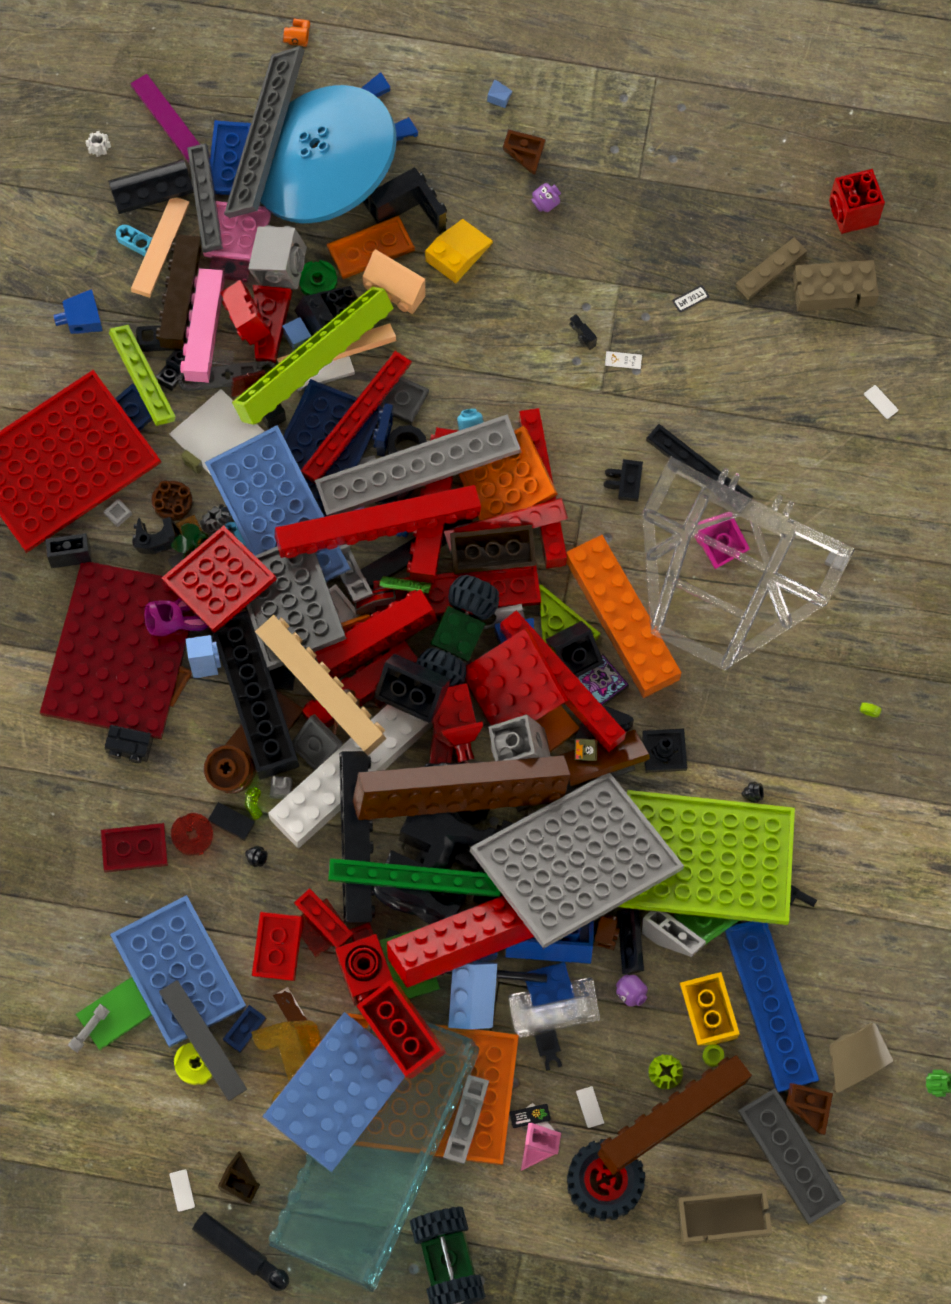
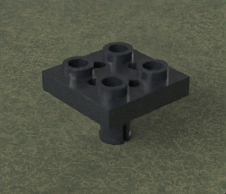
M684 728L642 731L643 744L650 757L649 760L644 761L645 773L687 771Z

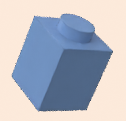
M300 317L283 325V334L293 351L311 337Z

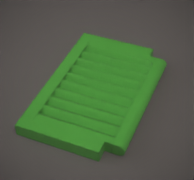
M383 576L380 581V586H383V588L410 592L421 589L423 593H429L432 583Z

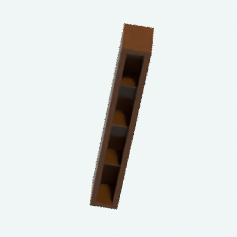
M735 1055L731 1059L728 1057L724 1058L718 1063L719 1067L715 1070L712 1068L708 1069L701 1075L702 1078L696 1081L694 1079L685 1086L684 1091L681 1093L679 1091L674 1092L668 1097L669 1101L664 1105L662 1102L658 1103L651 1109L652 1113L647 1116L642 1114L634 1121L635 1124L629 1128L627 1125L618 1131L617 1137L614 1139L609 1137L600 1144L601 1149L597 1155L612 1175L618 1173L745 1085L752 1077V1074L738 1056Z

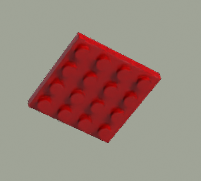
M224 525L161 578L214 633L277 580L276 576Z
M528 628L518 632L466 666L467 674L465 680L491 726L523 715H528L537 721L568 701Z

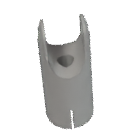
M522 604L497 608L494 613L496 621L491 625L484 626L483 629L495 628V624L501 623L516 610L524 618Z

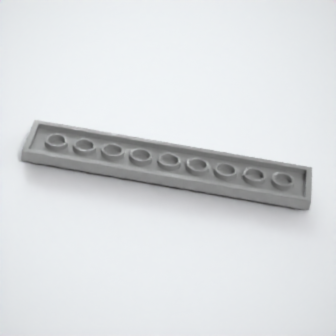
M507 414L315 480L326 515L331 516L345 513L521 453V449Z

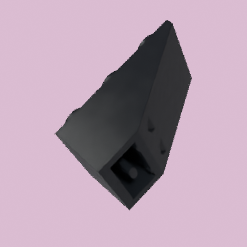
M350 285L303 296L294 311L298 318L302 319L312 337L357 300L358 297Z

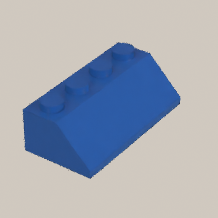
M594 920L544 949L535 937L506 948V957L591 964Z

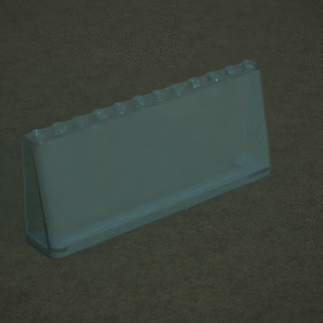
M425 1021L447 1053L414 1078L405 1077L332 1172L328 1171L307 1154V1162L297 1175L298 1182L295 1188H292L289 1192L288 1204L279 1214L278 1226L271 1232L269 1237V1246L369 1292H373L379 1283L479 1053V1048L473 1039ZM368 1025V1028L365 1029L379 1039L370 1025Z

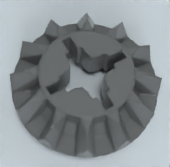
M220 505L218 507L214 506L210 511L208 510V513L203 515V519L200 521L201 528L206 533H213L223 525L225 526L230 518L228 508Z

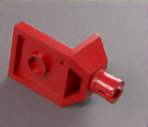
M467 683L448 687L445 698L432 720L435 736L449 747H455L458 762L475 759L472 753L471 742L476 740L483 727V722L476 723Z

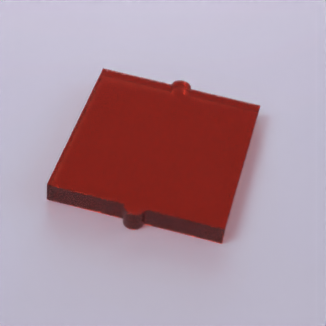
M265 370L233 377L232 397L244 393L266 374Z

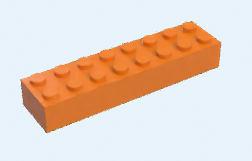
M603 535L567 551L568 567L642 697L645 698L679 681L682 672Z

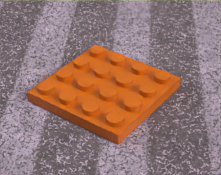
M524 426L514 431L521 453L459 473L464 487L471 485L476 487L481 503L479 520L538 505L558 495Z

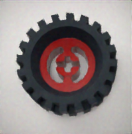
M600 1139V1142H589L588 1146H583L577 1155L573 1157L567 1175L568 1194L572 1197L571 1201L579 1207L578 1210L580 1212L589 1214L588 1217L592 1219L594 1217L600 1218L599 1221H606V1219H611L612 1221L618 1219L619 1216L624 1217L637 1205L645 1187V1172L642 1169V1161L636 1159L618 1172L621 1177V1187L619 1190L614 1189L616 1177L609 1181L608 1186L606 1183L598 1186V1190L608 1193L607 1196L596 1193L590 1184L591 1173L593 1171L597 1172L595 1184L602 1181V1176L606 1179L613 1176L609 1169L603 1168L606 1165L597 1155L601 1149L600 1144L606 1140Z

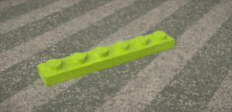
M129 325L111 328L109 335L155 425L159 426L174 422L176 416Z

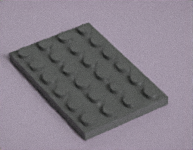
M278 547L255 555L277 578L273 584L247 605L255 631L271 616L275 615L278 620L282 617L290 626L287 630L291 634L296 632L303 640L301 645L305 649L309 647L313 652L347 639L316 552L313 554H298L294 558H281ZM256 633L269 671L285 665Z

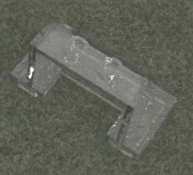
M592 977L571 982L574 998L532 1007L529 991L508 995L515 1034L519 1035L518 1038L599 1021L600 1014Z

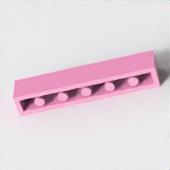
M199 268L198 276L194 278L196 292L192 293L191 304L193 305V310H189V322L191 324L190 327L186 328L188 343L184 344L183 355L185 356V361H181L180 367L181 373H184L185 381L209 383L222 301L220 292L223 291L225 282L223 270Z

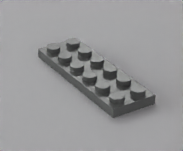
M776 1088L738 1110L744 1123L808 1225L846 1202Z

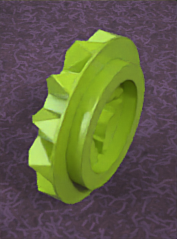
M662 1054L651 1062L649 1078L658 1088L672 1089L682 1080L683 1067L680 1061L672 1055ZM661 1066L665 1068L673 1066L670 1071L671 1077H668V1075L659 1077L663 1071Z

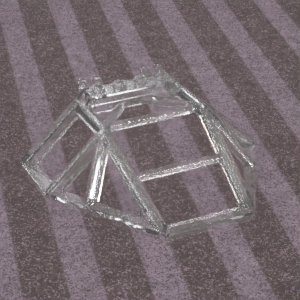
M670 456L642 512L651 634L717 667L727 670L756 649L769 643L773 638L783 634L818 609L826 606L855 549L789 518L788 516L794 505L792 501L786 504L783 514L777 512L782 503L783 496L778 495L772 508H769L734 490L740 478L739 474L735 473L729 487H727L723 483L728 476L729 469L724 468L718 481H715ZM676 474L702 487L683 525L657 512ZM709 501L728 510V512L699 521ZM739 516L750 521L763 563L698 530ZM654 525L673 535L656 545ZM760 527L781 537L771 558ZM796 535L837 554L818 592L777 573ZM691 537L763 572L745 611L679 579ZM674 549L661 593H659L657 559ZM675 587L741 618L724 655L664 626ZM780 588L809 602L790 614ZM767 593H769L779 621L744 643Z

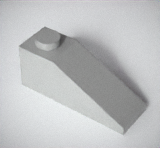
M650 911L643 918L642 934L659 946L692 957L706 944L705 940L667 912Z

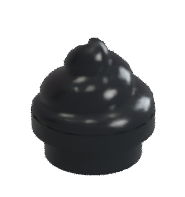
M750 782L741 794L747 800L758 803L759 800L764 798L763 785L761 783L757 784V782Z
M254 846L245 851L247 861L251 866L261 867L265 864L268 854L263 847Z

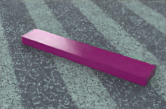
M147 74L133 81L131 87L189 163L187 148L200 145V143Z

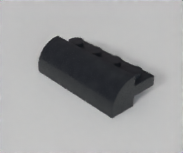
M184 159L108 180L118 214L194 193Z

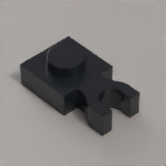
M575 314L570 318L571 322L569 325L578 333L579 342L591 350L597 344V337Z
M553 1030L534 1035L539 1056H546V1071L550 1070L549 1062L551 1060L557 1062L558 1068L562 1067L560 1059L556 1056V1052L561 1051L556 1031Z

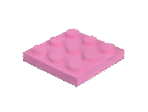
M216 201L223 249L207 253L203 252L204 257L250 262L257 227L269 225L271 213L265 207L259 206L258 211L228 218L224 215L227 202Z

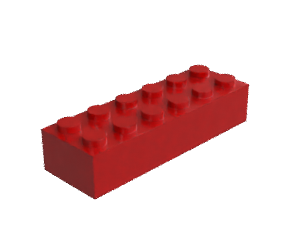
M413 590L403 600L394 601L384 611L373 613L367 621L358 622L353 625L352 629L345 633L346 640L314 653L317 655L318 663L323 662L330 669L329 676L332 679L335 676L339 679L389 650L396 643H401L437 622L438 619L422 590Z

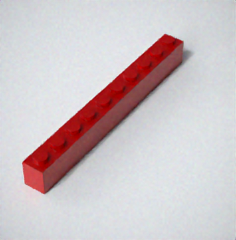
M475 485L275 527V539L280 557L294 558L298 554H313L321 549L331 550L344 544L354 545L358 541H373L378 537L386 535L391 537L400 532H414L423 527L433 528L438 524H452L460 519H474L480 515L481 503Z

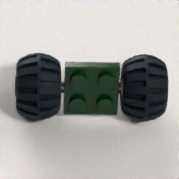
M461 575L450 586L448 598L449 604L452 607H446L430 643L439 649L428 648L416 661L417 664L450 678L448 687L461 685L465 682L467 672L466 665L462 660L469 661L483 631L485 623L479 620H486L491 617L499 605L498 590L491 584L470 575Z

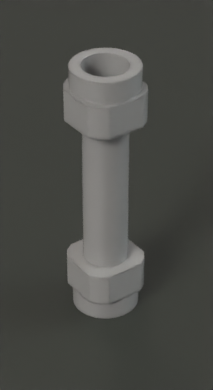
M99 1004L94 1010L93 1017L78 1036H74L68 1043V1046L78 1053L81 1050L85 1039L100 1020H104L110 1013L102 1004Z

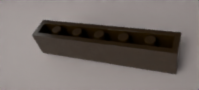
M177 234L176 242H172L171 253L173 254V259H169L168 264L170 276H166L165 281L167 293H163L162 297L164 310H160L159 314L161 327H157L156 339H159L160 347L183 349L186 342L189 310L192 307L191 297L195 290L194 278L198 273L202 250L201 237Z

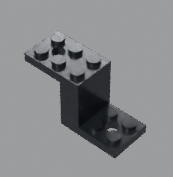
M415 167L377 187L363 201V204L377 224L396 217L419 204L438 233L441 234L446 231L447 209L443 202L439 203L435 190L432 187L429 188L426 184L427 181L422 172L419 173Z

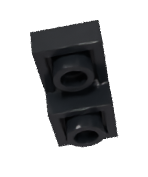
M175 349L167 358L164 368L156 376L159 385L170 391H173L178 384V376L181 373V361H185L183 350Z

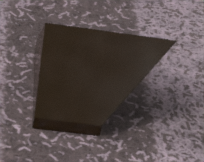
M240 1151L227 1166L218 1188L230 1196L251 1204L260 1184L255 1180Z

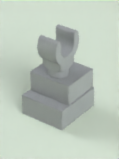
M273 776L271 778L270 798L284 799L291 793L292 778Z

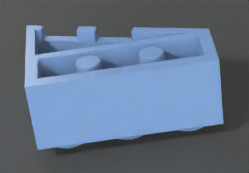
M213 636L187 638L188 660L193 678L218 675L217 668L221 667L217 643L214 642Z

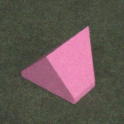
M528 1123L521 1171L553 1155H558L561 1133L534 1123Z

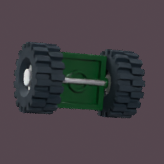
M458 1206L436 1210L410 1220L414 1242L421 1244L431 1286L426 1289L429 1303L472 1304L485 1299L481 1276L475 1275L465 1231L469 1230L463 1207Z

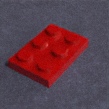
M260 912L252 976L295 981L303 924L302 916Z

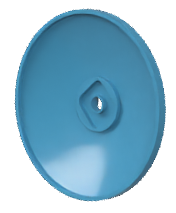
M334 85L315 89L291 101L260 202L273 215L286 221L317 223L338 217L363 202L384 179L396 150V128L386 106L369 91L347 85ZM320 142L317 147L312 148L315 143Z

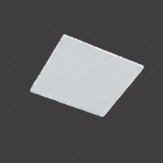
M222 389L169 433L184 450L189 451L202 461L203 468L209 474L210 472L205 464L206 461L265 432L258 424L252 425L242 422L232 404L233 400Z

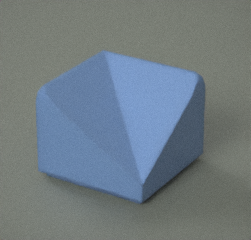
M494 80L487 96V102L506 108L512 90L499 81Z

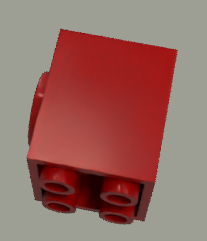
M873 169L835 178L829 202L833 217L837 221L841 234L878 225L885 201Z
M376 934L335 949L336 957L354 1006L362 1002L389 980H393ZM362 966H368V967H369V968L366 969V970H361V969H360V967H362Z

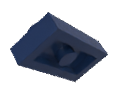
M249 1005L225 1035L223 1041L241 1053L267 1018Z

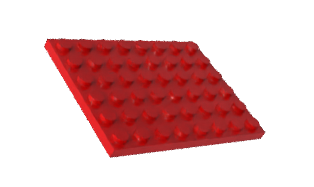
M94 370L0 431V517L26 553L161 464L160 458Z

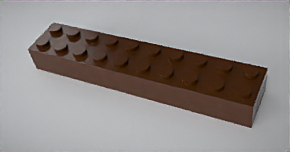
M564 756L359 772L353 803L358 820L549 804L564 797L570 772Z

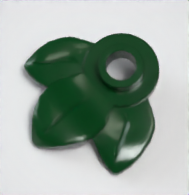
M183 524L181 526L182 534L177 536L171 544L175 551L183 553V559L209 538L208 534L200 531L199 527L195 524Z

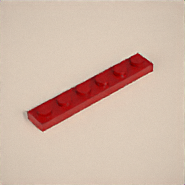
M560 498L445 529L444 534L451 551L450 533L531 524L533 528L566 520L568 516L563 499Z

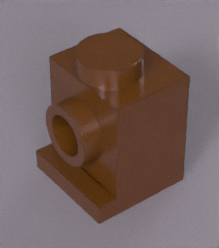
M610 915L601 916L594 946L614 951L616 942L612 940H617L620 928L616 927L618 918Z

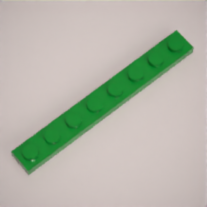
M333 858L329 860L328 881L490 897L500 896L499 889L487 873Z

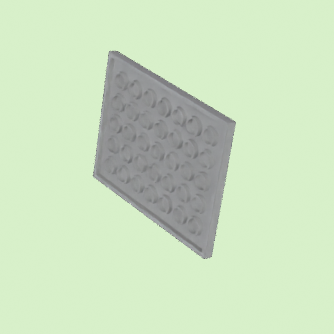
M611 773L598 777L470 848L471 854L543 949L682 871L684 867Z

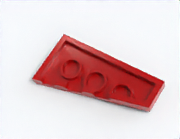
M253 285L254 302L271 334L254 343L255 359L259 362L267 360L276 363L292 290L290 288Z

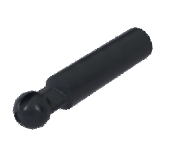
M204 1212L192 1228L194 1232L253 1276L257 1275L266 1281L272 1290L282 1291L288 1286L289 1276L284 1270L276 1268L267 1261L266 1256L208 1213Z

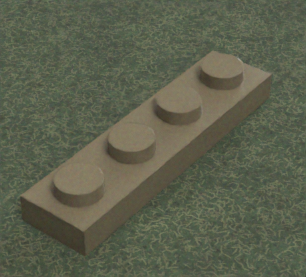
M795 237L739 280L735 287L748 300L805 256L807 250Z

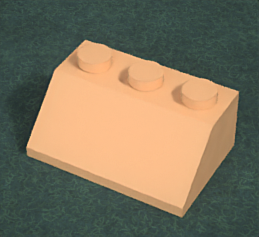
M376 249L374 250L363 274L364 287L367 290L372 286L385 289L392 303L396 304L401 311L413 314L426 297L425 278Z

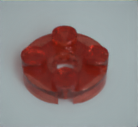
M188 813L183 817H179L171 828L173 845L182 854L189 856L202 855L213 842L212 825L201 814ZM193 829L196 830L198 836L189 839L187 832H192Z

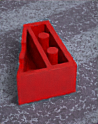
M241 280L220 292L223 297L221 302L225 309L229 311V318L235 325L242 341L246 339L252 345L271 334L248 288Z

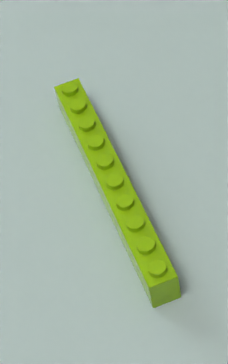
M372 286L236 398L232 404L241 421L252 425L259 423L266 414L274 411L278 404L288 399L295 390L303 387L307 380L316 376L319 370L325 365L330 364L337 355L345 352L349 345L358 341L361 335L371 330L379 320L387 317L388 313L394 308L385 289Z

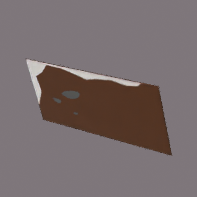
M288 987L273 995L292 1028L307 1020Z

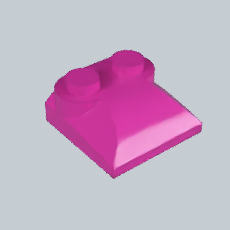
M731 513L716 519L695 533L697 543L702 546L714 569L750 550Z

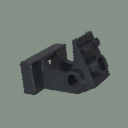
M171 517L162 519L164 526L160 532L148 534L146 524L138 518L137 524H134L136 534L133 535L132 543L139 553L154 555L172 549L171 544L173 540L182 534V530Z

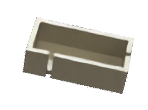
M874 260L795 265L793 283L794 291L796 292L797 312L854 308L857 295H860L857 303L858 307L876 306L879 293Z
M766 1189L680 1197L676 1201L682 1246L702 1244L704 1239H706V1243L769 1237L772 1234L770 1213H765L764 1216L762 1214L769 1209Z

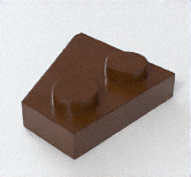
M508 129L503 150L530 173L535 175L546 139Z
M790 1083L786 1105L818 1134H826L833 1093Z

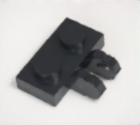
M623 459L622 470L612 468L605 470L606 476L613 478L621 477L620 481L606 480L603 486L608 489H619V500L638 502L643 462Z

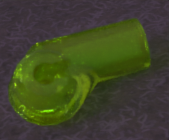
M250 788L246 792L244 805L252 817L257 820L263 815V812L256 805L257 799L261 796V791L258 788Z

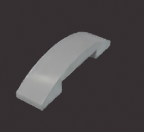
M347 544L340 545L339 547L351 570L339 576L352 601L356 603L373 596L366 578L363 577L350 550V546Z
M468 1075L443 1158L465 1164L489 1080Z

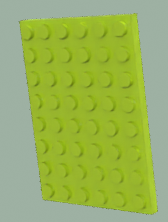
M627 790V795L682 862L684 867L682 871L618 907L781 925L789 924L795 808Z

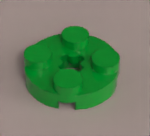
M324 260L307 262L304 264L303 271L301 272L300 290L305 295H311L336 289L338 282L336 270L330 263ZM321 276V282L315 283L313 278Z

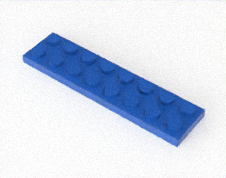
M749 921L731 926L724 933L778 1093L788 1091L790 1083L805 1086L818 1082L819 1078L768 924Z

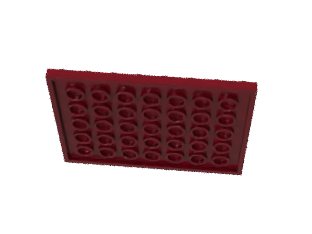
M94 562L80 564L40 709V715L109 729L110 725L151 733L153 738L162 740L186 648V639L190 633V630L179 629L166 636H154L147 630L144 614L145 607L149 602H175L179 599L161 579L163 576ZM190 610L182 615L184 617H191L195 613Z

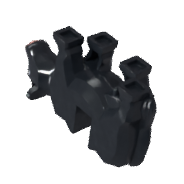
M463 761V762H460V763H446V762H442V763H437V764L426 763L424 767L443 766V765H455V764H467L468 762H467V761ZM459 811L407 816L400 830L399 841L424 851L420 859L421 862L419 863L391 850L385 863L451 870L453 863L458 862L465 868H470L472 872H478L480 864L471 854L469 846L472 847L494 835L495 828L490 827L485 830H479L470 823L463 821ZM375 886L373 891L376 898L392 909L416 915L429 925L457 914L467 894Z

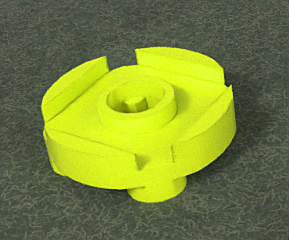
M191 1042L182 1045L177 1050L174 1057L175 1071L179 1078L187 1084L204 1085L212 1078V1075L201 1058L199 1061L201 1066H197L196 1069L192 1068L191 1059L196 1060L200 1056Z

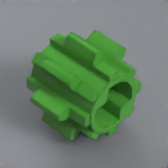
M933 1070V1073H928V1076H926L928 1093H932L936 1097H946V1093H951V1074L943 1070Z

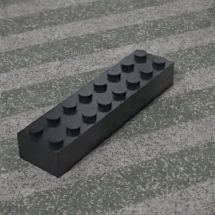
M246 610L237 613L215 633L213 632L256 771L261 780L299 768L300 766L249 612Z

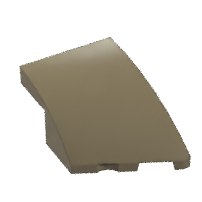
M875 1022L867 1024L856 1033L844 1034L830 1044V1055L832 1057L831 1071L834 1072L835 1076L834 1093H838L864 1080L893 1061Z

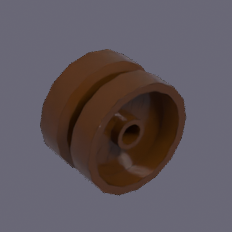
M222 745L215 748L207 756L204 763V774L206 780L213 788L227 794H237L245 791L252 784L255 777V765L247 752L232 745Z

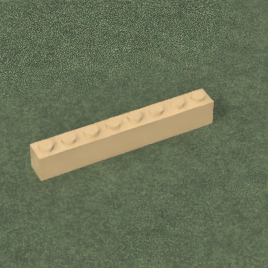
M275 615L271 616L255 631L257 635L367 755L371 754L387 739L383 734L385 729L378 722L373 724L369 719L372 715L364 706L360 709L355 704L358 700L350 691L346 694L341 689L344 685L336 676L333 679L329 676L330 669L323 662L318 664L314 659L317 655L309 647L305 649L301 645L303 640L296 632L291 634L287 630L290 626L282 617L278 620Z

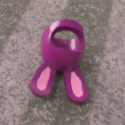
M180 598L175 602H149L145 607L146 627L149 633L154 636H166L179 629L202 631L207 629L208 626L198 616L184 617L182 614L191 609Z

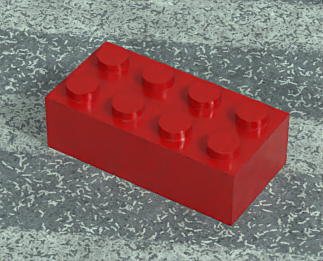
M389 980L356 1005L405 1077L414 1078L447 1053L396 981Z

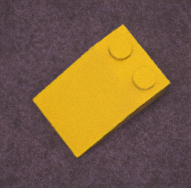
M461 219L439 235L425 250V261L456 284L491 246L493 240L464 219Z

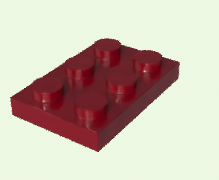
M164 823L101 830L104 873L168 866Z

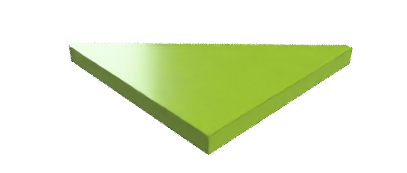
M542 584L539 585L542 639L545 642V639L580 621L584 622L591 629L595 641L600 637L601 633Z

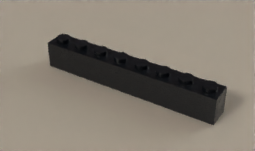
M342 751L339 753L342 859L370 862V854H373L374 850L373 841H370V832H373V821L367 819L358 820L353 803L358 773L368 772V769H371V756H368L364 751ZM342 883L343 923L372 922V918H375V905H372L371 896L375 895L373 892L375 887L373 885Z

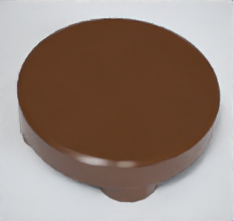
M161 481L154 490L151 499L155 513L162 519L171 517L173 521L185 517L190 512L193 504L189 487L178 481Z

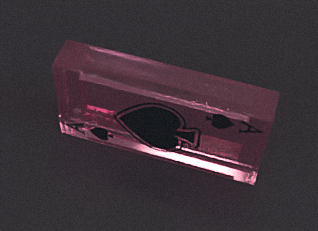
M212 256L209 269L223 270L224 279L248 282L250 262Z

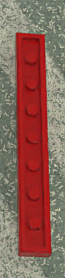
M394 351L301 469L305 478L316 484L315 480L322 478L410 367L412 361Z

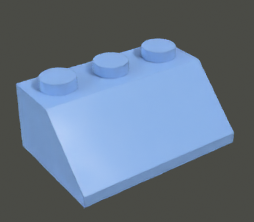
M473 961L452 970L448 1028H493L497 963Z

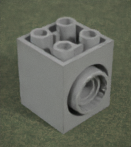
M258 226L248 269L260 286L298 289L307 246L297 230L291 226Z
M528 715L488 727L495 761L551 757L545 728Z

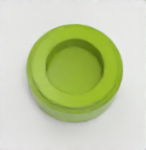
M862 703L860 707L861 713L871 717H879L882 710L880 707L870 703Z
M716 1044L708 1045L702 1055L704 1063L710 1067H717L718 1063L725 1057L724 1050Z

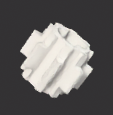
M96 131L94 134L90 133V138L86 140L89 153L96 154L97 157L107 154L106 150L111 147L108 135L101 134L100 131Z

